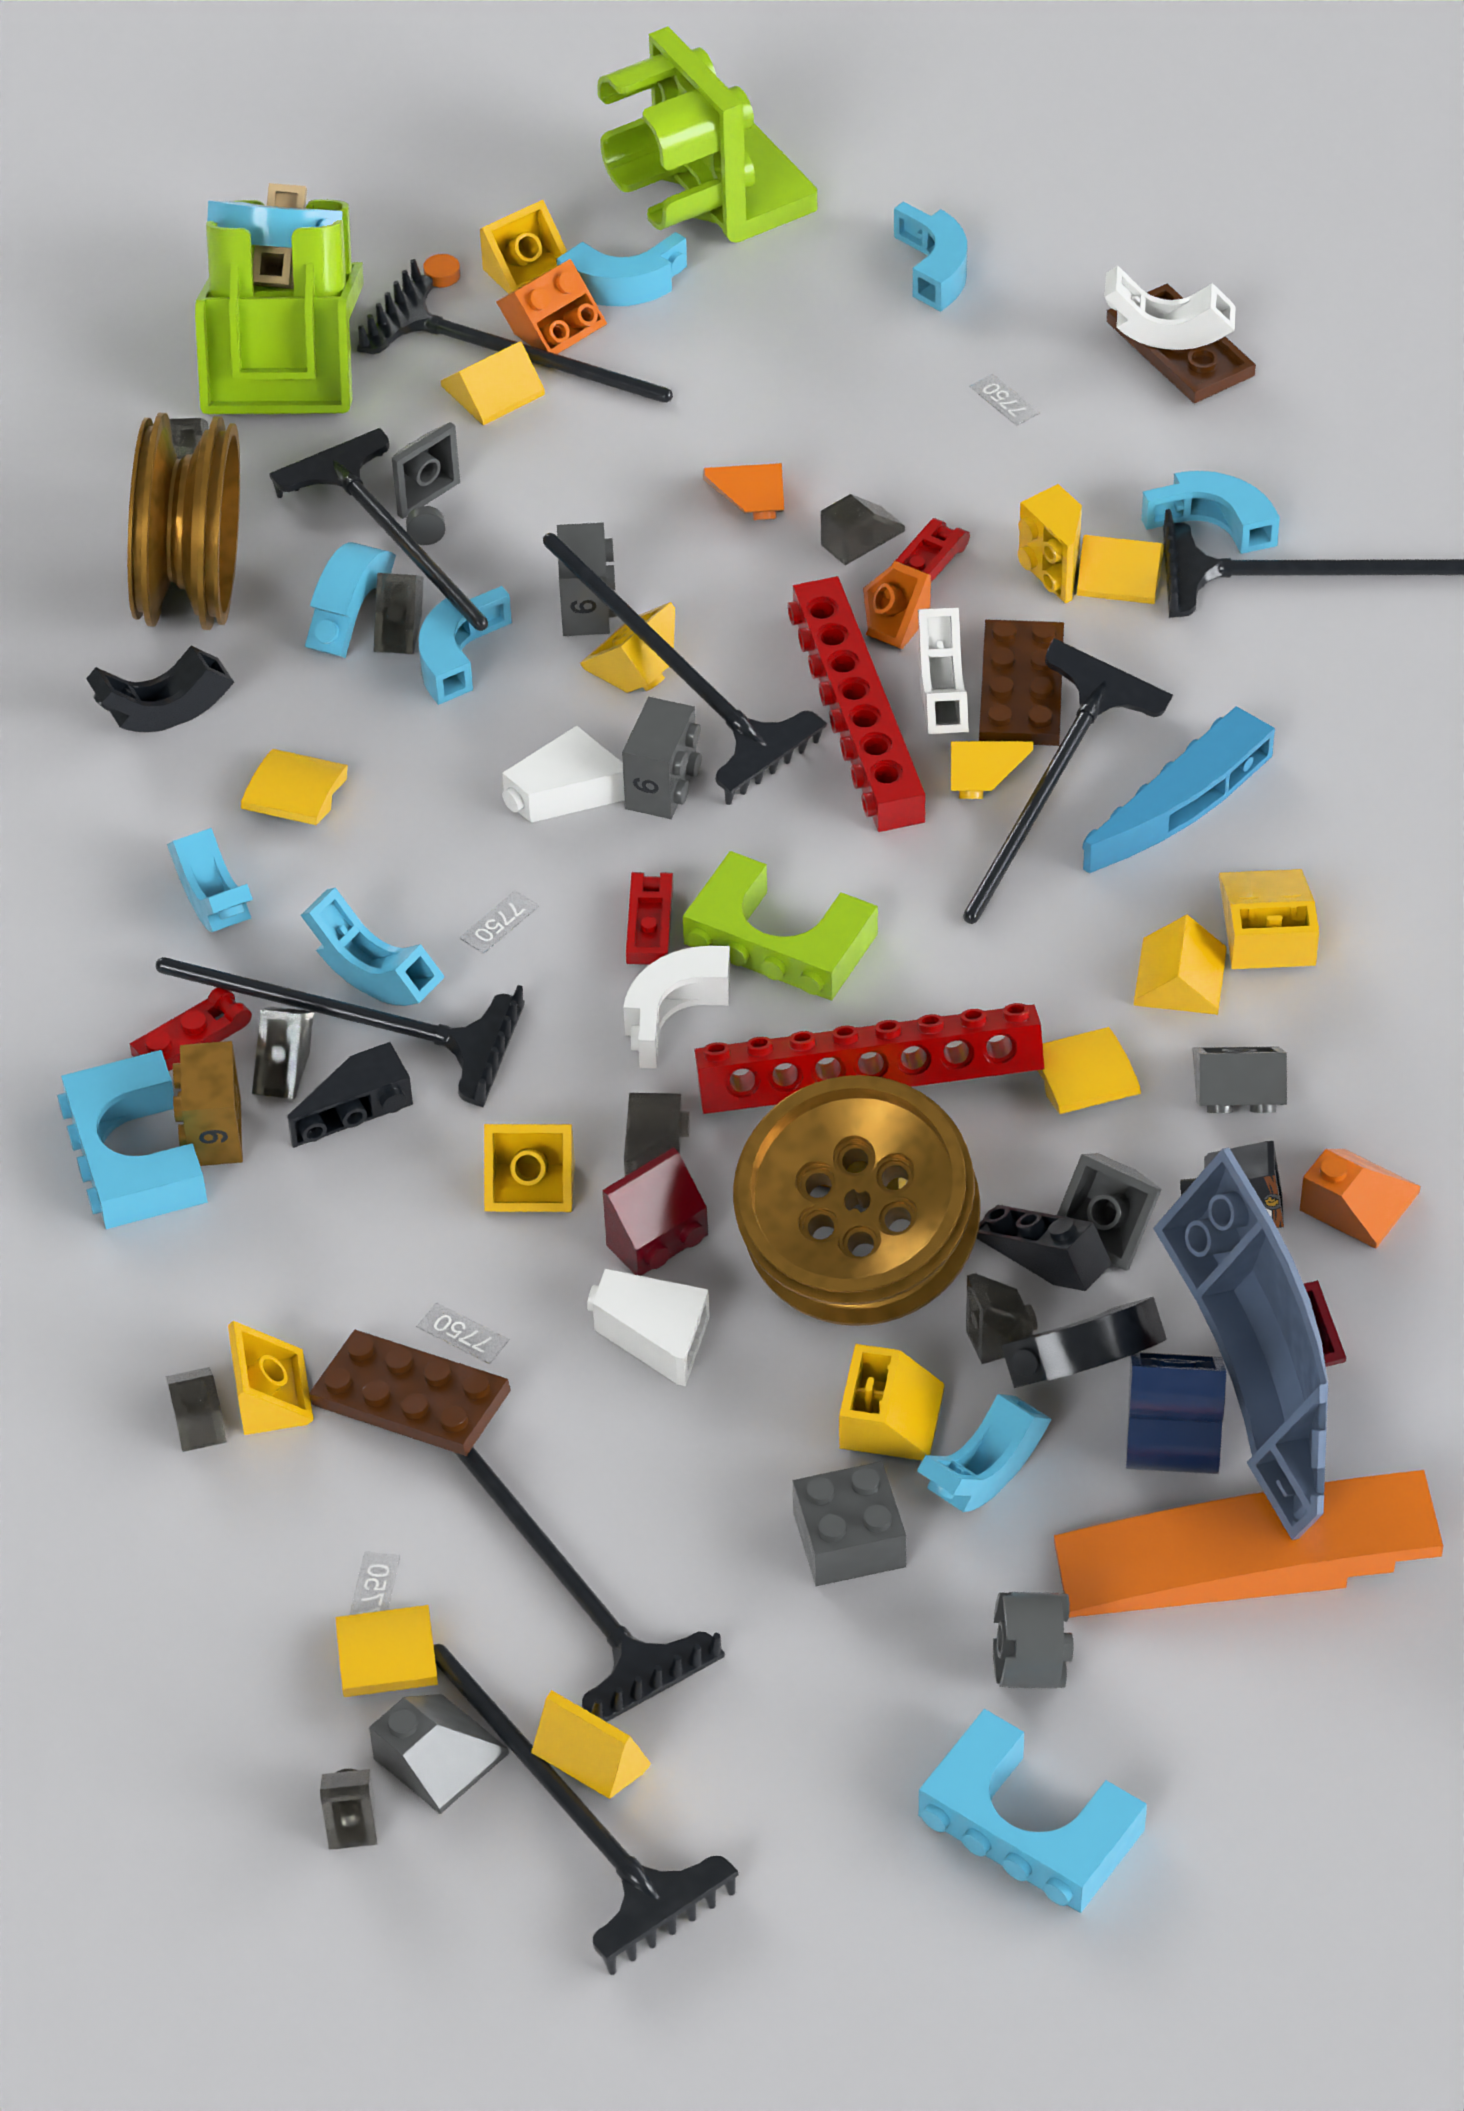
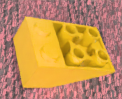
M1302 869L1219 873L1232 969L1316 966L1319 926L1315 901Z

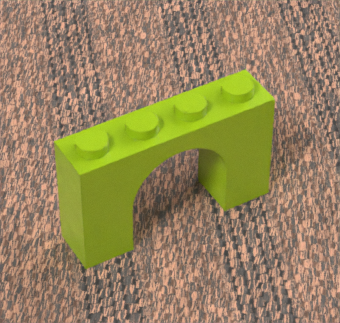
M729 851L683 915L684 944L690 947L729 946L731 964L745 967L766 975L772 980H779L800 988L809 994L818 995L832 1001L878 935V906L840 892L820 922L812 929L794 936H773L763 933L754 928L748 922V919L767 894V864Z

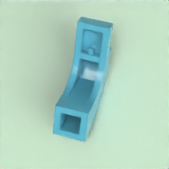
M208 200L207 221L217 222L218 227L244 228L249 230L251 245L292 248L291 237L295 229L299 227L327 226L333 224L336 220H342V211L286 208L245 202Z
M903 201L894 208V237L927 255L925 259L913 267L912 297L941 312L957 299L966 283V235L960 224L945 211L940 209L930 216Z
M675 232L650 250L631 257L605 255L586 243L581 242L557 258L556 261L557 265L569 259L572 260L597 305H637L658 299L672 291V277L687 267L686 238Z
M1185 471L1174 473V485L1143 491L1141 520L1146 530L1162 527L1164 525L1165 510L1170 509L1174 523L1204 521L1223 528L1234 540L1240 554L1275 547L1278 544L1280 517L1271 501L1259 489L1234 476L1210 471Z
M348 542L336 550L319 578L310 603V607L315 608L304 647L346 658L359 609L365 597L372 589L386 592L396 554L354 542Z
M503 586L469 599L488 620V626L483 631L476 630L447 598L436 605L425 618L419 632L421 673L427 691L438 705L473 691L471 662L462 652V649L472 640L512 623L510 595Z
M212 828L167 844L184 891L199 920L208 931L214 932L251 919L246 902L253 900L248 884L237 886L233 881L220 853Z
M336 887L327 889L300 915L322 945L316 951L323 960L346 982L381 1002L396 1006L420 1003L445 977L421 944L405 948L395 947L372 934L359 920Z
M998 1394L983 1422L962 1448L949 1456L925 1455L917 1472L930 1480L927 1489L962 1512L975 1510L994 1498L1019 1472L1038 1445L1052 1419L1017 1396Z

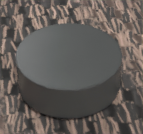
M431 506L415 508L406 518L407 533L419 545H431L438 542L445 534L443 514Z

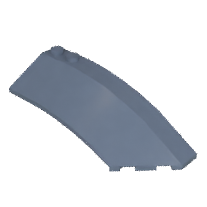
M1228 1147L1221 1149L1153 1229L1195 1298L1216 1340L1229 1372L1244 1419L1252 1454L1247 1464L1292 1540H1296L1324 1514L1328 1379L1322 1341L1309 1296L1294 1260L1273 1219Z

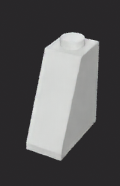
M578 726L573 727L502 773L504 788L502 796L505 804L511 811L520 813L530 823L625 800L623 762Z
M605 1269L599 1286L593 1285L588 1297L587 1309L593 1312L594 1330L677 1385L686 1386L710 1317L708 1289Z

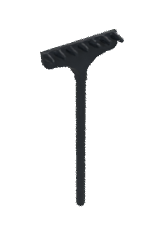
M411 259V279L407 270H403L402 290L399 282L394 281V300H392L390 292L384 294L385 312L381 303H377L376 323L372 314L367 315L368 334H366L363 325L358 327L359 345L357 346V351L377 354L383 352L397 337L420 330H426L436 335H446L498 352L518 342L444 320L441 316L431 314L427 309L425 301L428 293L433 288V280L429 276L421 275L416 260ZM523 344L533 363L663 403L672 400L673 393L666 387Z
M381 428L269 473L278 498L283 497V492L299 491L300 488L316 484L343 487L349 495H352L476 630L483 631L487 628L488 620L363 485L360 479L361 467L375 457L383 456L390 446L389 439Z
M1165 510L1163 541L1169 618L1189 616L1194 613L1198 591L1207 582L1217 577L1231 578V576L1464 575V559H1217L1207 556L1196 547L1190 526L1187 523H1174L1171 510Z
M554 533L545 534L543 537L544 546L712 707L733 731L736 739L734 755L717 771L715 777L716 783L724 789L725 803L727 805H731L735 791L740 788L742 795L746 794L751 779H755V784H760L764 771L768 767L770 774H775L779 760L784 757V763L789 764L795 748L798 747V752L803 754L809 738L812 737L815 744L819 742L822 731L827 726V723L812 711L799 712L794 717L781 722H760L747 718L741 710H737L557 535Z
M1055 638L1053 639L1047 650L1045 663L1050 669L1071 681L1078 689L1080 707L1076 713L1077 717L964 911L963 918L967 923L974 924L981 917L1090 724L1095 722L1097 716L1110 708L1123 707L1142 712L1151 717H1159L1166 711L1173 694Z
M166 957L159 958L155 964L156 970L161 974L433 1041L436 1045L445 1046L456 1056L462 1068V1076L458 1085L459 1096L462 1100L483 1108L525 1005L523 986L517 985L513 996L504 993L496 995L481 1019L466 1027L451 1028L443 1024L434 1025Z
M472 1447L467 1456L455 1453L607 1637V1642L613 1651L614 1666L609 1677L597 1687L584 1694L582 1698L583 1709L608 1722L724 1658L725 1653L721 1647V1636L719 1633H714L711 1636L706 1632H696L686 1638L667 1644L645 1643L633 1637L625 1626L620 1625L476 1449Z
M442 1644L434 1645L435 1662L438 1668L615 1867L617 1875L622 1879L624 1898L619 1912L605 1926L597 1930L593 1936V1947L603 1958L610 1975L616 1973V1956L626 1951L630 1961L636 1960V1943L643 1938H646L650 1948H655L656 1930L664 1924L670 1935L676 1934V1916L685 1911L689 1921L694 1922L696 1920V1903L703 1898L706 1899L710 1909L715 1908L716 1890L725 1885L730 1896L735 1894L736 1877L739 1875V1872L722 1856L708 1857L699 1864L681 1871H659L642 1866L634 1856L628 1854L551 1765L531 1753L533 1745L451 1652Z

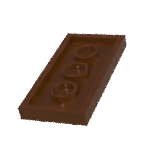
M1168 283L1146 292L1151 296L1165 300L1183 299ZM1112 308L1107 310L1106 322L1194 404L1255 376L1256 364L1227 337L1192 349L1170 350L1156 348L1137 342L1116 328L1118 310H1113Z
M985 619L979 741H1032L1033 745L1059 746L1062 675L1046 665L1045 656L1054 638L1063 642L1064 622Z
M354 1329L311 1389L309 1396L313 1406L467 1456L511 1389L507 1378Z

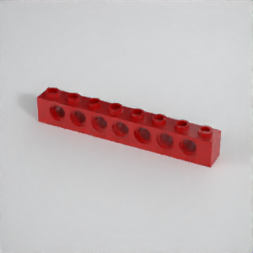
M835 576L793 585V602H788L787 604L789 619L792 626L798 625L799 627L798 640L802 652L808 651L809 653L808 664L812 678H819L820 683L818 687L822 705H829L831 709L829 710L830 724L833 733H840L841 735L840 748L843 759L852 763V782L855 789H862L861 799L865 816L873 818L878 832L925 823L924 789L839 577Z
M1013 1003L1002 1009L986 1011L968 1009L961 1014L948 1016L929 1014L917 1020L902 1022L884 1020L876 1025L864 1027L845 1025L826 1032L812 1033L809 1031H799L788 1037L772 1039L768 1037H755L742 1043L726 1044L715 1042L706 1045L704 1048L694 1049L703 1114L777 1105L786 1097L804 1087L842 1076H876L914 1087L1044 1069L1041 1022L1035 1004L1025 1005L1022 1003ZM997 1035L1005 1036L1003 1039L997 1042L989 1041L992 1037ZM962 1041L956 1047H946L950 1042ZM912 1046L920 1047L917 1051L912 1053L903 1052L905 1049ZM868 1052L877 1053L872 1058H861L863 1054ZM824 1058H834V1060L828 1064L818 1063L820 1060ZM783 1063L792 1064L789 1068L784 1070L775 1069L778 1065ZM739 1069L749 1070L746 1074L743 1075L732 1074L733 1072Z

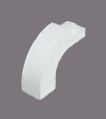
M1119 266L1106 273L1104 298L1113 310H1118L1116 328L1137 342L1161 349H1192L1213 343L1230 334L1235 329V305L1213 283L1189 297L1165 300L1146 293Z
M959 607L918 609L919 665L926 731L928 734L969 732L967 691L964 689L961 664Z
M698 946L675 951L651 963L632 982L627 991L623 1007L625 1036H631V1051H639L640 1068H657L660 1029L672 1014L683 1008L696 1005L729 1006V946Z

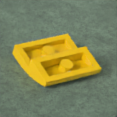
M272 749L260 763L242 797L240 809L317 825L331 811L332 795L347 780L348 765Z
M1110 1027L1043 1043L1044 1069L1037 1070V1072L1044 1080L1046 1097L1059 1114L1141 1094L1140 1085L1131 1063Z
M429 1605L335 1617L344 1697L438 1685Z

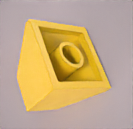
M669 602L640 614L639 616L674 649L675 607ZM625 623L580 662L584 670L626 693L642 687L645 691L651 690L664 680L665 677L662 672L669 667Z
M951 741V791H959V799H983V791H992L1033 751V742Z

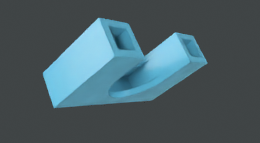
M162 1050L61 1076L64 1093L57 1095L63 1120L72 1119L73 1124L67 1126L73 1151L79 1149L82 1151L83 1156L76 1157L83 1183L87 1181L92 1183L93 1188L86 1189L93 1215L101 1213L106 1229L208 1203L204 1177L193 1143L143 1156L119 1154L104 1145L110 1133L120 1125L137 1118L174 1109L172 1080Z
M983 1709L920 1787L918 1816L937 1832L945 1831L960 1840L973 1854L980 1857L986 1856L1000 1864L1016 1880H1026L1043 1890L1054 1903L1061 1906L1068 1905L1081 1913L1144 1832L1147 1804L1105 1780L1080 1814L1064 1827L1048 1832H1032L1011 1825L997 1813L991 1800L1023 1759L1024 1731Z

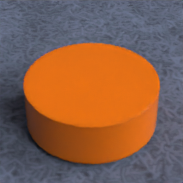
M436 254L426 259L423 264L424 275L432 278L434 287H449L460 279V263L452 255Z

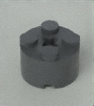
M1047 1592L998 1593L994 1611V1623H998L997 1638H993V1664L997 1684H1000L999 1687L1056 1689L1066 1687V1662H1072L1074 1646L1072 1633H1064V1622H1068L1070 1604L1068 1594Z

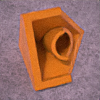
M893 561V564L867 584L863 588L868 628L866 635L903 649L919 630L918 609L930 608L931 575Z

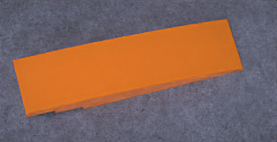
M1424 1470L1325 1482L1324 1514L1296 1540L1291 1539L1264 1492L1153 1512L1054 1535V1545L1063 1593L1069 1595V1617L1346 1588L1348 1577L1393 1573L1395 1562L1442 1557L1443 1542Z

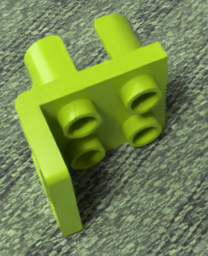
M669 26L649 33L650 58L603 75L598 79V98L604 104L614 103L651 88L652 106L643 110V118L605 132L600 139V147L605 168L613 183L622 192H632L660 180L680 184L685 189V191L670 196L663 202L648 208L647 219L656 229L663 230L680 222L695 218L717 223L723 229L724 235L731 242L737 243L817 211V187L754 123L752 106L745 92L739 86L728 88L716 76L713 63L706 51L701 47L691 50Z
M314 199L306 205L305 209L342 211V220H336L333 224L327 226L299 227L293 231L291 237L293 289L254 286L253 259L255 245H251L249 230L244 228L218 227L217 222H206L209 278L197 297L195 304L200 408L203 413L314 414L346 413L349 411L353 402L349 319L363 288L364 281L363 262H351L349 204L347 202ZM237 200V201H233V202H245V203L256 204V205H264V203L261 202V201H259V200Z

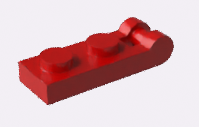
M933 518L895 561L931 575L932 582L957 553H962L969 542L970 533L959 527L954 530L948 528L946 522Z
M644 872L631 873L626 964H651L669 954L674 888L673 873L661 872L660 877L645 876Z
M216 987L211 991L206 1000L129 1043L131 1055L135 1057L162 1050L168 1071L173 1069V1063H180V1045L220 1042L247 1026L252 1018V1013L243 1003L235 1002V995L231 991ZM222 1013L224 1014L223 1017L217 1020L215 1019V1017L221 1015Z

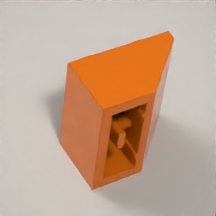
M571 259L551 268L496 301L516 336L532 347L555 354L562 352L607 324Z

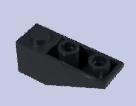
M391 1042L351 1055L287 1115L293 1148L309 1142H315L322 1137L347 1128L356 1127L363 1122L413 1105L410 1076Z
M997 1204L985 1214L984 1219L979 1224L978 1240L1052 1285L1086 1291L1112 1264L1094 1222Z

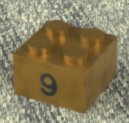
M232 1041L180 1045V1063H173L175 1089H181V1091H178V1096H173L175 1122H183V1124H178L179 1145L183 1146L193 1143L200 1166L242 1163L241 1094Z

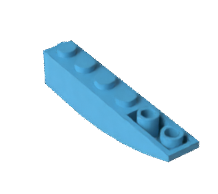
M1237 706L1224 717L1217 718L1210 730L1200 739H1194L1188 745L1185 752L1174 762H1168L1154 780L1149 784L1142 785L1136 795L1126 805L1116 808L1108 821L1099 829H1093L1089 832L1082 846L1084 850L1083 870L1092 873L1127 859L1166 840L1211 811L1273 756L1275 728Z

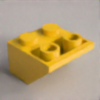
M1056 484L1020 502V521L1018 523L1019 550L1017 555L1023 568L1030 570L1042 581L1049 592L1056 594L1066 604L1072 601L1079 567L1082 505L1059 484Z
M855 1344L839 1413V1449L922 1461L925 1455H931L945 1384L901 1350Z

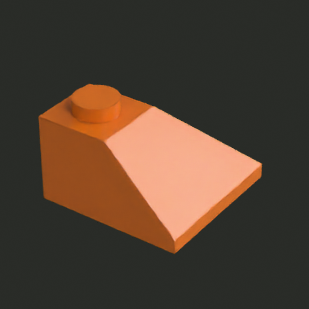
M782 463L704 468L703 480L744 514L753 513V520L776 519V512L784 511Z
M1325 1149L1303 1176L1300 1211L1376 1249L1420 1193L1421 1186L1346 1149Z

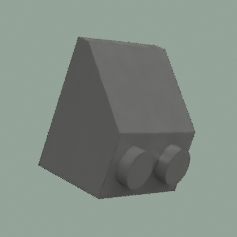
M1279 1046L1193 1047L1196 1102L1200 1106H1207V1113H1232L1233 1105H1250V1112L1271 1113L1276 1112V1105H1287V1052Z

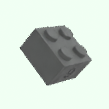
M604 522L557 525V536L612 590H615L614 565H606V562H614L613 538H605ZM558 559L563 636L610 634L609 618H615L617 615Z
M648 696L622 751L625 809L672 819L678 804L683 805L685 803L689 790V780L691 776L696 777L698 775L702 760L701 753H698L696 749L701 728L699 724H695V706Z
M882 1461L792 1480L793 1514L815 1586L906 1567V1533Z

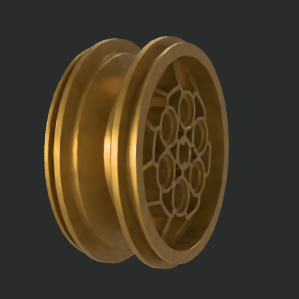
M159 412L154 424L151 418L145 417L140 425L130 489L127 572L129 604L132 617L139 620L144 614L147 626L154 627L157 625L161 615L163 598L171 582H174L180 589L186 590L196 616H199L200 625L203 630H211L215 617L219 625H225L227 621L235 578L238 546L240 446L236 424L230 423L227 430H225L224 420L221 416L213 417L209 430L204 431L193 454H186L181 460L177 458L172 444L171 425L167 413Z
M864 1075L842 1076L816 1082L796 1091L774 1106L754 1128L744 1145L735 1170L733 1183L735 1217L756 1270L763 1281L781 1300L807 1316L821 1321L840 1325L860 1326L885 1323L909 1315L929 1304L951 1285L962 1271L975 1245L980 1224L981 1200L969 1150L961 1132L954 1121L936 1102L922 1092L891 1079ZM864 1161L868 1163L861 1172L851 1173L847 1171L849 1165L853 1162ZM904 1178L907 1180V1183L898 1190L887 1188V1184L892 1179ZM826 1185L831 1187L828 1194L823 1197L817 1198L810 1195L813 1189L818 1186ZM860 1204L862 1208L867 1209L863 1212H860L857 1208L854 1207ZM905 1219L910 1221V1225L903 1231L895 1232L889 1229L890 1225L896 1220ZM821 1227H831L834 1229L832 1234L825 1239L813 1238L814 1232ZM870 1244L873 1246L872 1251L861 1257L852 1254L858 1245Z

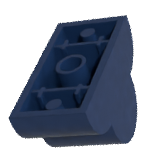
M1138 1352L1131 1355L1126 1469L1219 1474L1226 1389V1368L1222 1357Z

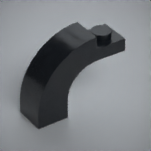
M190 646L167 672L148 681H127L97 667L86 678L95 692L94 700L102 708L110 711L120 728L134 732L163 731L193 720L212 707L234 683L218 657L194 646Z
M1153 1296L1113 1307L1101 1314L1067 1326L1006 1342L1001 1347L1013 1386L1018 1388L1044 1380L1051 1381L1128 1357L1167 1340Z

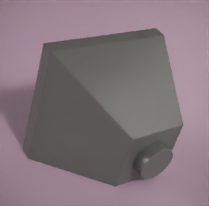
M449 422L424 434L400 449L392 457L397 515L401 519L407 517L415 508L426 505L460 483L456 428L453 423Z
M1081 1154L1057 1216L1094 1222L1111 1263L1128 1271L1162 1189L1137 1170L1102 1154Z
M442 1694L403 1697L369 1727L373 1758L439 1814L444 1812L509 1754V1750L505 1745Z

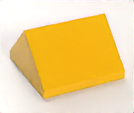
M544 200L480 228L483 270L508 294L557 266L556 259L568 252Z
M521 341L441 380V386L482 425L545 395L544 387Z
M1083 535L1077 596L1154 604L1164 555V545L1156 542Z
M1188 914L1144 937L1134 1006L1218 1015L1227 947Z
M484 1124V1211L572 1212L575 1173L572 1124Z
M232 1321L228 1325L244 1435L310 1424L314 1419L303 1349Z
M553 1690L550 1691L545 1700L532 1754L608 1799L640 1777L651 1765L630 1735Z

